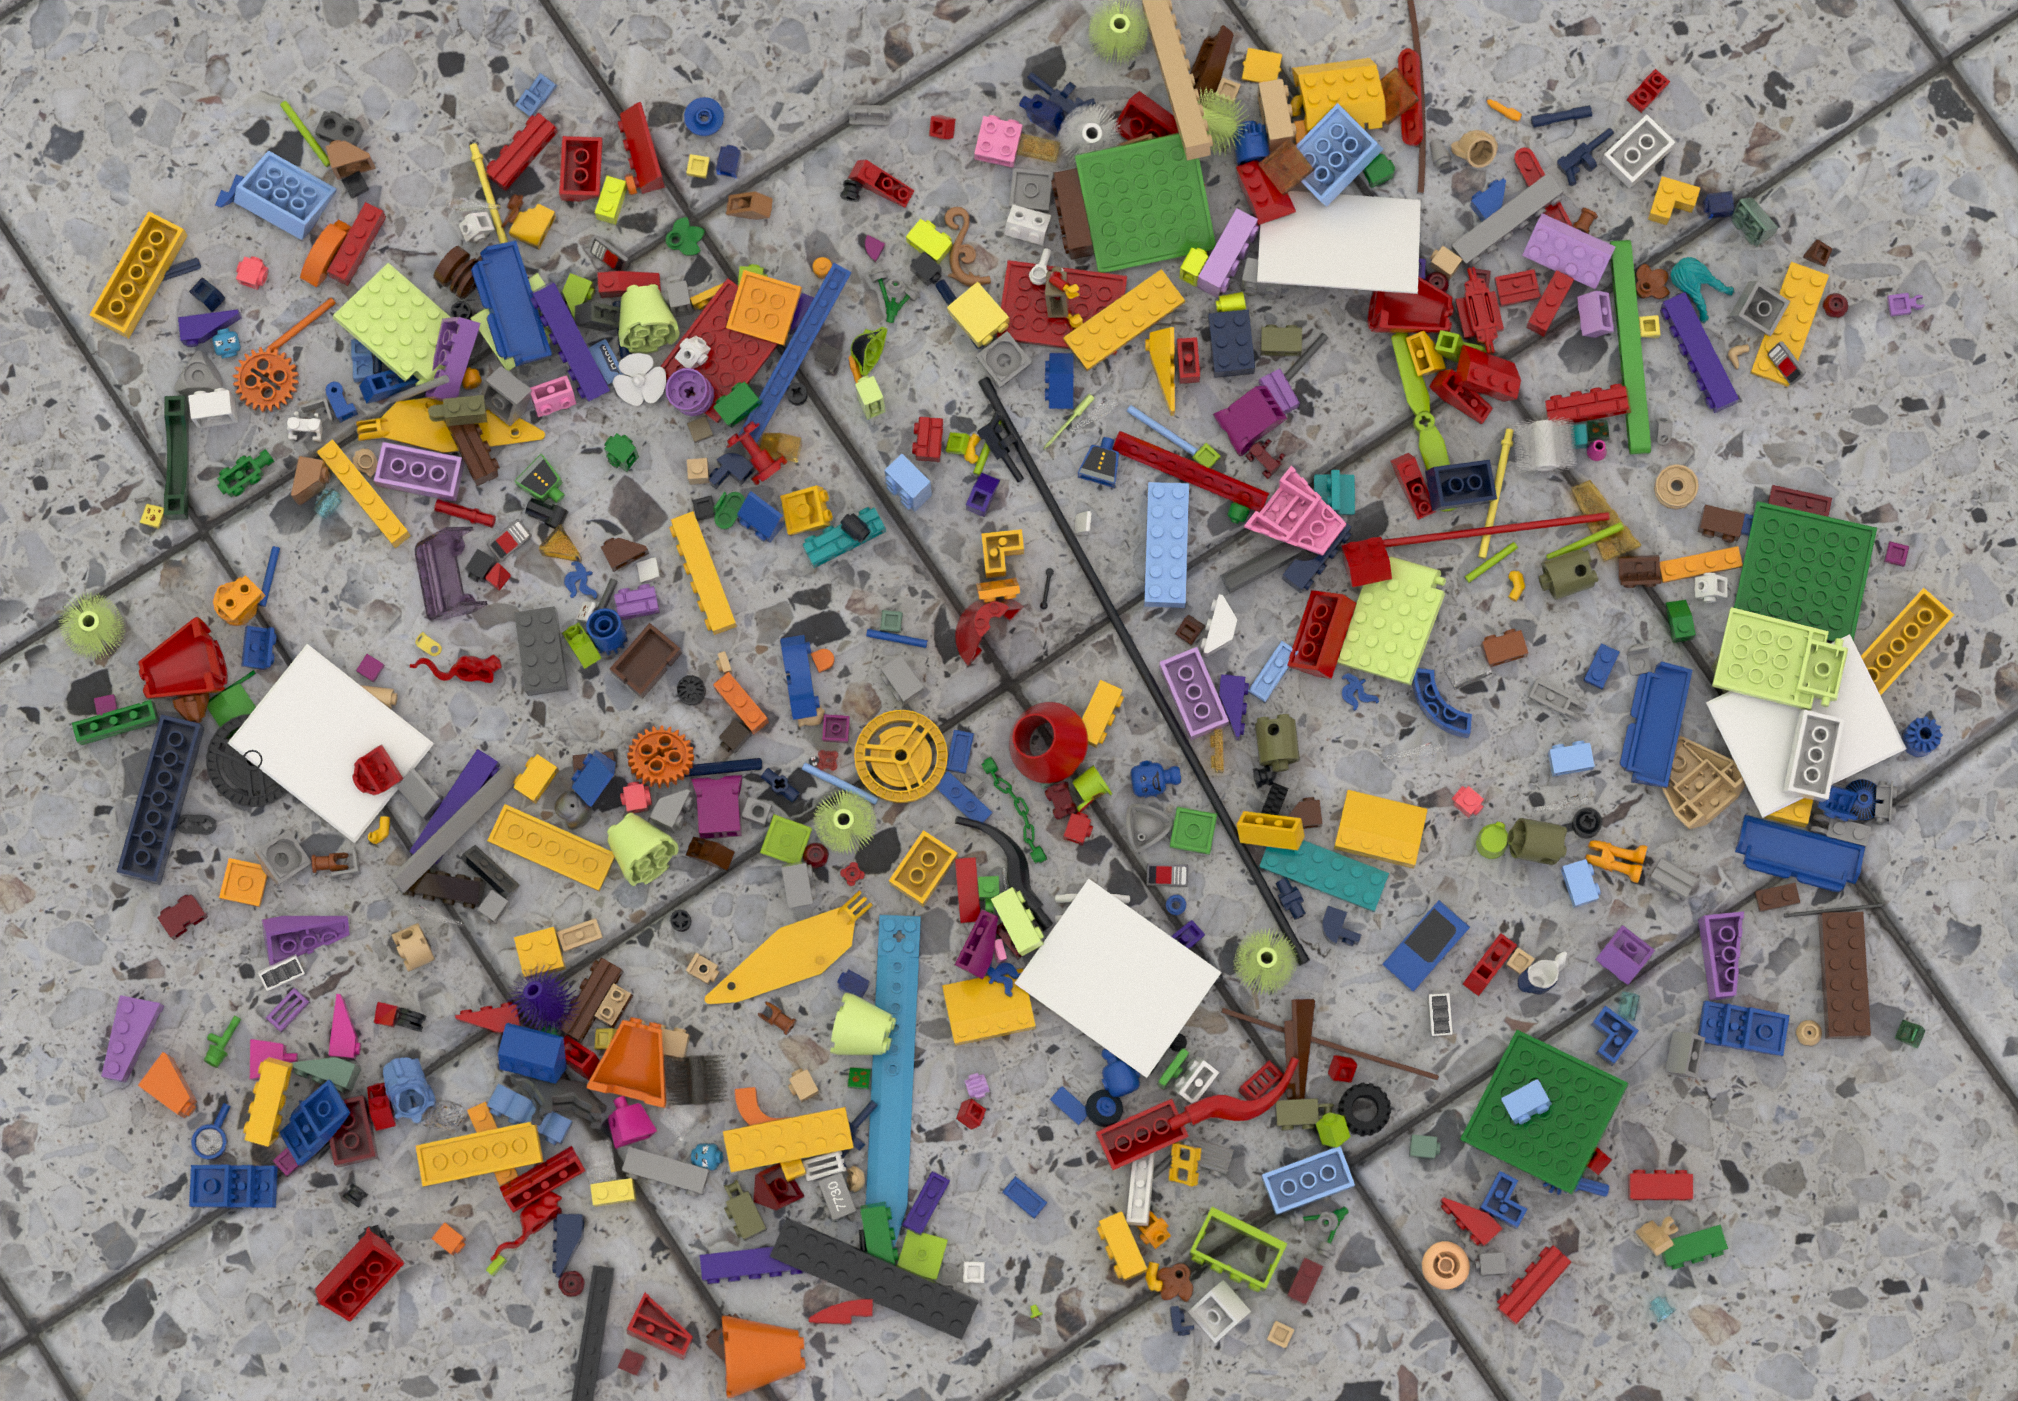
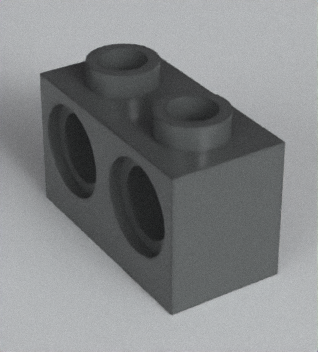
M324 111L315 134L317 138L329 143L341 140L357 147L364 130L356 119L349 118L347 120L335 111L330 113ZM329 123L336 124L333 129H326ZM354 130L351 136H345V132Z
M593 301L575 306V324L577 326L602 332L619 328V307Z

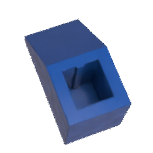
M1504 178L1500 181L1494 180L1488 185L1487 190L1484 192L1478 191L1471 197L1470 207L1482 222L1502 208L1506 185Z

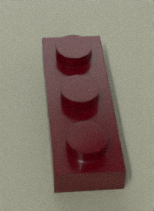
M1776 485L1771 486L1768 504L1829 517L1832 502L1831 497Z

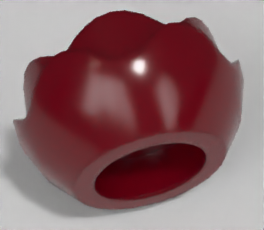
M1433 272L1425 278V281L1447 293L1449 280L1443 273Z
M1832 293L1825 298L1823 308L1829 317L1840 318L1848 310V301L1843 295Z
M811 843L805 848L803 860L807 861V865H811L812 868L822 867L827 863L829 852L823 844Z
M577 1271L564 1272L558 1282L559 1289L568 1297L579 1295L585 1286L584 1278Z

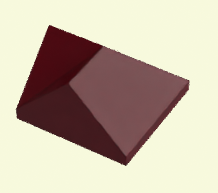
M780 1163L755 1175L754 1202L777 1211L805 1197L795 1179L787 1182Z

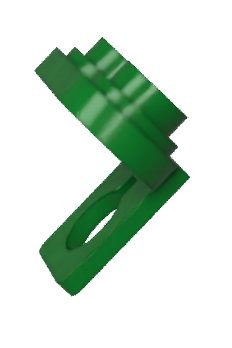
M723 492L713 508V513H715L714 522L718 528L729 529L738 518L737 513L745 501L741 493L731 492L727 495L726 492Z

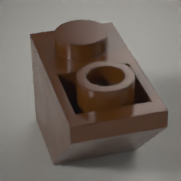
M694 836L686 852V856L723 870H728L735 851L720 843Z

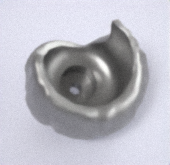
M573 791L562 793L554 805L555 813L566 821L569 829H577L586 825L592 813V807L587 805Z

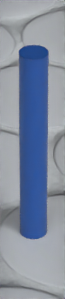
M272 546L261 590L265 597L258 603L259 606L266 607L280 551V548Z
M867 629L866 637L923 648L927 647L928 640L872 629Z

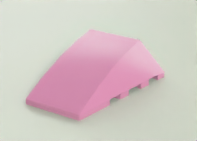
M1290 466L1280 479L1278 490L1260 513L1255 511L1244 525V528L1323 556L1345 528L1346 523L1321 499L1322 497L1317 492L1313 491L1308 482L1303 477L1301 478L1296 473V470Z

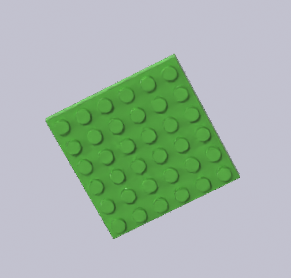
M1179 133L1074 155L1098 272L1106 273L1186 256L1191 248L1209 251L1213 250L1216 246L1199 158L1186 159Z

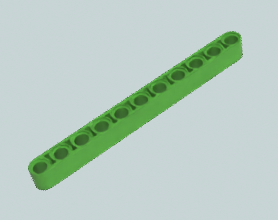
M1631 240L1610 241L1609 244L1615 246L1610 262L1622 386H1626L1628 389L1631 413L1625 414L1628 449L1630 455L1651 453V440Z

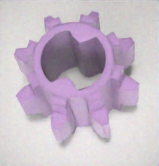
M977 1072L969 1075V1079L964 1080L970 1098L976 1097V1099L985 1097V1093L990 1092L984 1074L978 1075Z

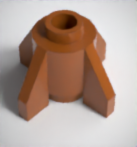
M209 693L177 696L178 699L173 700L174 708L185 720L199 723L206 716L210 696Z

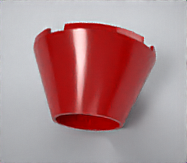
M1056 702L1039 703L1025 710L1015 721L1009 737V751L1015 767L1030 780L1045 784L1057 783L1073 775L1078 766L1083 763L1088 749V733L1081 717L1070 707ZM1050 723L1054 731L1051 747L1044 754L1033 756L1030 750L1032 733L1040 725Z

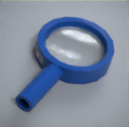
M223 1103L214 1124L199 1127L192 1136V1149L202 1159H217L222 1156L227 1148V1136L221 1129V1126L231 1106Z

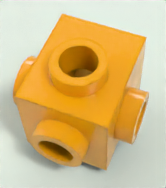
M1151 1211L1149 1212L1148 1226L1136 1225L1141 1232L1139 1235L1140 1239L1146 1245L1150 1243L1155 1249L1171 1237L1167 1231L1168 1224L1162 1217L1158 1219Z

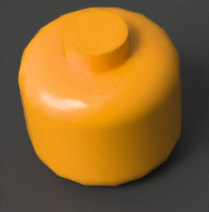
M825 257L817 258L813 262V273L816 277L825 279L832 267L831 261Z
M470 367L466 368L462 380L463 388L471 390L479 387L482 383L479 371Z

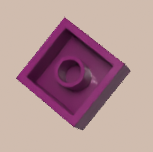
M824 714L823 742L848 743L850 716Z

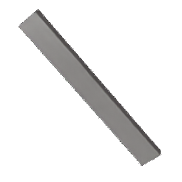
M505 764L390 877L401 892L405 893L514 785L513 782L517 776L510 766Z

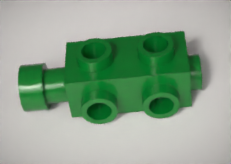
M266 448L255 459L244 455L236 460L237 465L231 469L226 467L219 472L220 476L217 479L220 483L217 486L223 495L228 493L231 498L233 496L237 497L245 491L247 486L250 484L255 485L262 479L261 477L264 474L261 469L275 462ZM248 470L254 471L250 475H247ZM231 482H237L233 487H230Z

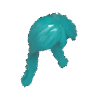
M1693 257L1682 258L1672 268V283L1693 299L1700 314L1699 319L1703 323L1708 321L1709 316L1707 315L1705 300L1700 292L1701 284H1708L1718 292L1728 296H1732L1735 292L1734 287L1725 286L1724 283L1711 274L1704 264Z

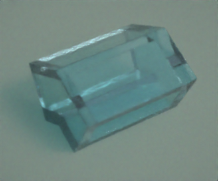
M1622 992L1617 1014L1626 1021H1635L1640 996L1634 993Z

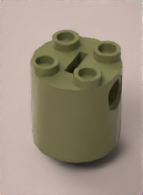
M1580 548L1543 561L1541 563L1543 574L1538 576L1542 590H1549L1553 599L1558 600L1594 587L1595 582H1598V577L1595 570H1591L1589 563L1592 560L1589 552L1583 551ZM1576 566L1580 568L1579 576L1575 573Z
M1289 714L1277 715V719H1269V717L1257 718L1255 731L1260 766H1272L1273 772L1289 770L1288 764L1300 761L1295 719L1289 717ZM1279 729V733L1273 735L1274 731Z
M1519 818L1507 836L1511 856L1515 859L1555 865L1560 858H1564L1567 848L1564 846L1567 829L1558 824Z

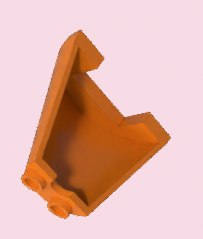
M630 1017V1021L622 1020L589 1080L587 1089L603 1093H614L645 1101L644 1103L666 1108L662 1024L650 1022L649 1025L642 1024V1019Z
M722 1316L727 1399L805 1370V1357H801L800 1351L804 1349V1338L799 1337L798 1330Z

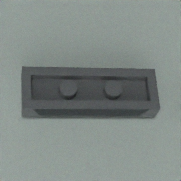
M476 845L464 852L460 858L505 899L517 891L520 886Z

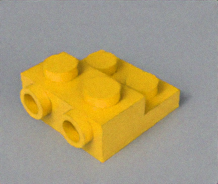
M816 485L780 496L788 535L792 536L806 531L813 532L831 526L830 521L833 520L831 510L827 509L826 504L829 501V495L823 487Z

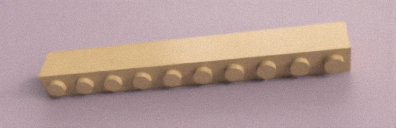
M1142 0L1143 12L1146 14L1144 16L1146 21H1148L1146 23L1186 159L1192 160L1211 155L1210 147L1213 146L1211 134L1207 135L1206 132L1209 131L1207 120L1202 119V116H1204L1203 106L1197 102L1200 100L1198 90L1193 89L1195 85L1194 76L1188 72L1191 70L1188 59L1184 58L1186 55L1184 44L1179 42L1182 40L1179 29L1175 28L1177 26L1175 14L1170 12L1173 11L1171 0Z

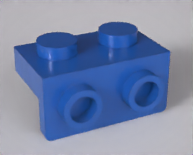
M245 626L241 667L266 670L273 665L274 653H272V648L276 643L274 627Z
M1831 785L1829 799L1824 802L1819 801L1817 807L1824 810V815L1833 819L1837 817L1843 821H1848V819L1857 820L1858 816L1850 811L1858 793L1850 789Z

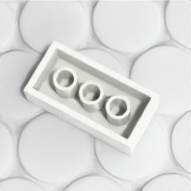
M1808 710L1799 712L1783 793L1821 802L1829 799L1845 719Z

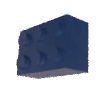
M1249 309L1208 313L1214 378L1254 374L1255 361Z
M1490 459L1437 466L1425 471L1432 511L1488 504L1497 500Z

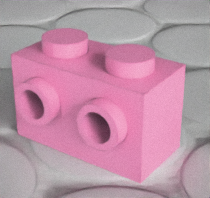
M567 375L530 388L532 390L531 400L538 417L576 405L574 392Z

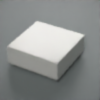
M964 1261L963 1283H984L985 1262Z

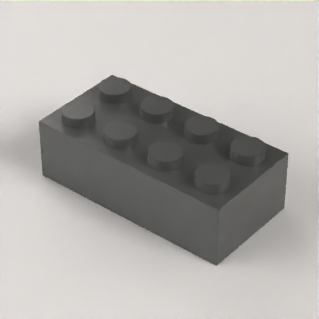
M555 606L514 612L526 694L533 696L568 690L558 613Z

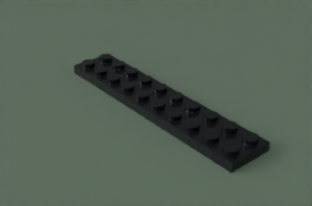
M786 1218L770 1254L771 1258L861 1297L873 1299L875 1303L961 1340L979 1302L977 1299L790 1218Z

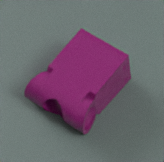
M1266 385L1255 386L1228 408L1212 414L1219 426L1227 432L1231 445L1240 457L1246 454L1257 440L1287 420V417Z
M742 775L724 776L718 780L708 777L691 779L697 795L700 838L713 839L742 836L739 800Z

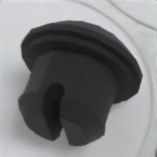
M1179 1033L1170 1045V1048L1176 1052H1180L1183 1048L1185 1049L1187 1045L1186 1037Z

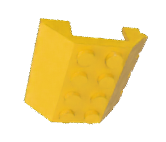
M1371 58L1292 68L1295 87L1300 88L1305 110L1304 126L1306 132H1310L1337 103L1364 130V123H1367L1368 130L1382 128V122L1386 120L1385 98L1377 65Z

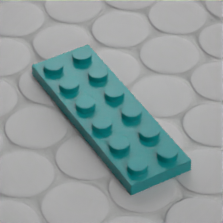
M1305 840L1302 841L1298 850L1267 846L1259 866L1263 870L1284 878L1287 877L1289 880L1375 912L1389 873Z

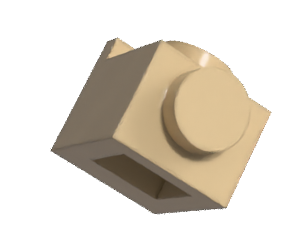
M698 953L694 955L686 969L688 974L707 985L711 981L715 982L720 973L718 965L700 956ZM701 966H707L705 973L700 972Z

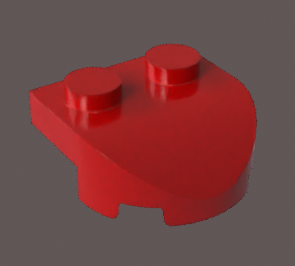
M379 745L365 756L360 757L354 764L355 768L352 778L355 786L363 793L378 795L403 780L402 775L383 745Z

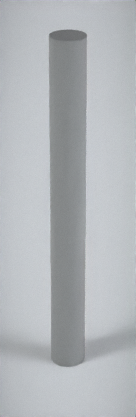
M444 375L390 396L389 401L393 404L449 382V377Z

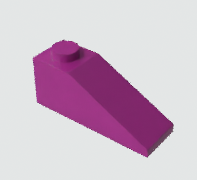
M981 910L954 964L955 966L976 977L984 978L993 958L998 916Z

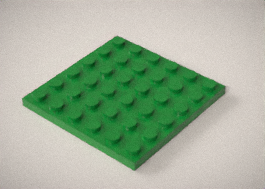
M1757 501L1733 608L1829 631L1828 642H1835L1836 638L1841 639L1849 634L1854 641L1877 527Z
M1516 1030L1460 1140L1573 1195L1629 1083ZM1538 1079L1552 1105L1549 1106L1546 1112L1530 1116L1531 1119L1526 1123L1515 1124L1501 1098Z

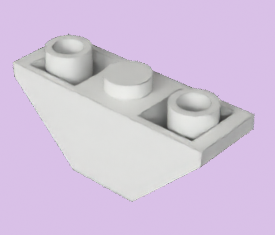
M1220 594L1217 600L1213 599L1211 611L1214 612L1212 619L1208 618L1205 629L1209 631L1208 637L1202 640L1200 650H1204V657H1208L1231 644L1236 629L1237 618L1224 596Z

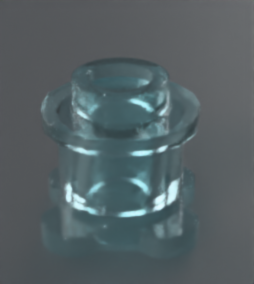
M1658 1296L1650 1302L1652 1307L1649 1310H1653L1657 1315L1658 1323L1677 1310L1675 1307L1671 1308L1665 1300L1666 1296L1664 1298Z

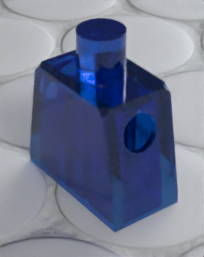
M1035 94L1032 99L1024 96L1019 103V106L1025 109L1031 122L1055 137L1062 129L1061 127L1064 125L1063 122L1066 121L1062 106L1038 94Z

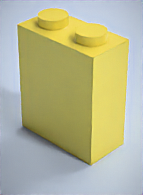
M978 282L947 306L950 316L978 348L982 345H988L993 340V336L998 332H1004L1010 323L1006 313Z

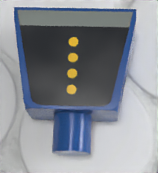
M1103 437L1100 446L1091 445L1078 470V478L1115 488L1119 452L1112 450L1115 440Z

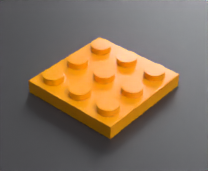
M744 270L726 328L785 346L802 287Z

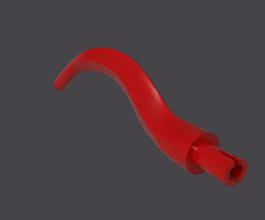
M1291 1057L1281 1081L1263 1097L1251 1101L1240 1100L1228 1095H1215L1185 1106L1184 1112L1167 1119L1171 1130L1174 1131L1188 1123H1191L1193 1126L1209 1118L1246 1121L1263 1114L1285 1092L1299 1059Z

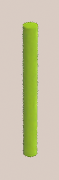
M283 101L280 104L282 109L325 167H329V157L288 102Z
M1619 522L1547 554V559L1583 548L1624 530L1622 522Z

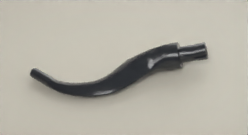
M956 816L955 824L981 830L1001 846L1007 857V882L1009 888L1013 887L1017 892L1021 891L1025 898L1023 905L1026 910H1031L1035 921L1043 931L1049 928L1053 922L1042 910L1041 907L1044 904L1031 889L1028 863L1018 844L994 826Z

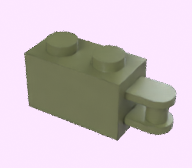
M484 395L443 399L442 405H433L428 409L431 421H446L447 426L487 422Z
M1318 1099L1279 1100L1275 1103L1276 1127H1281V1131H1291L1297 1126H1302V1130L1315 1129L1316 1122L1322 1119L1325 1114L1332 1113L1334 1104H1318ZM1318 1108H1324V1115L1318 1114Z
M737 1179L728 1186L725 1184L724 1188L730 1200L726 1201L728 1207L724 1209L729 1220L733 1218L736 1226L733 1228L737 1237H742L746 1241L766 1231L767 1228L749 1191L743 1193ZM739 1190L740 1195L733 1198L731 1193Z

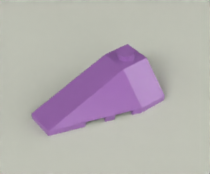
M279 916L262 920L263 936L270 966L295 954L299 957L305 953H313L317 947L332 944L350 935L347 916Z

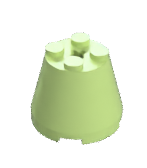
M652 284L649 286L638 287L637 285H631L627 287V292L621 297L618 333L620 346L628 348L630 353L647 354L657 352L658 347L667 343L670 345L675 343L680 334L678 324L658 286Z
M628 813L617 825H612L607 831L609 835L607 842L625 879L632 886H636L637 883L641 882L646 885L658 878L669 868L667 863L672 856L678 853V844L671 836L633 813Z
M845 993L842 998V1002L845 1004L837 1011L831 1036V1042L835 1044L834 1048L831 1047L830 1052L837 1055H882L887 1050L889 1051L892 1042L889 1034L895 1028L896 1018H892V1014L854 994Z

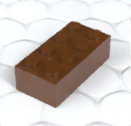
M1077 168L1055 172V179L1051 180L1054 197H1058L1055 199L1058 216H1062L1058 218L1061 233L1066 235V237H1062L1065 253L1070 254L1071 260L1093 256L1095 254Z

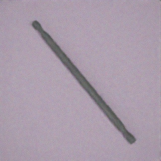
M1883 904L1795 912L1793 914L1786 913L1784 918L1870 909L1873 907L1879 908L1883 907Z

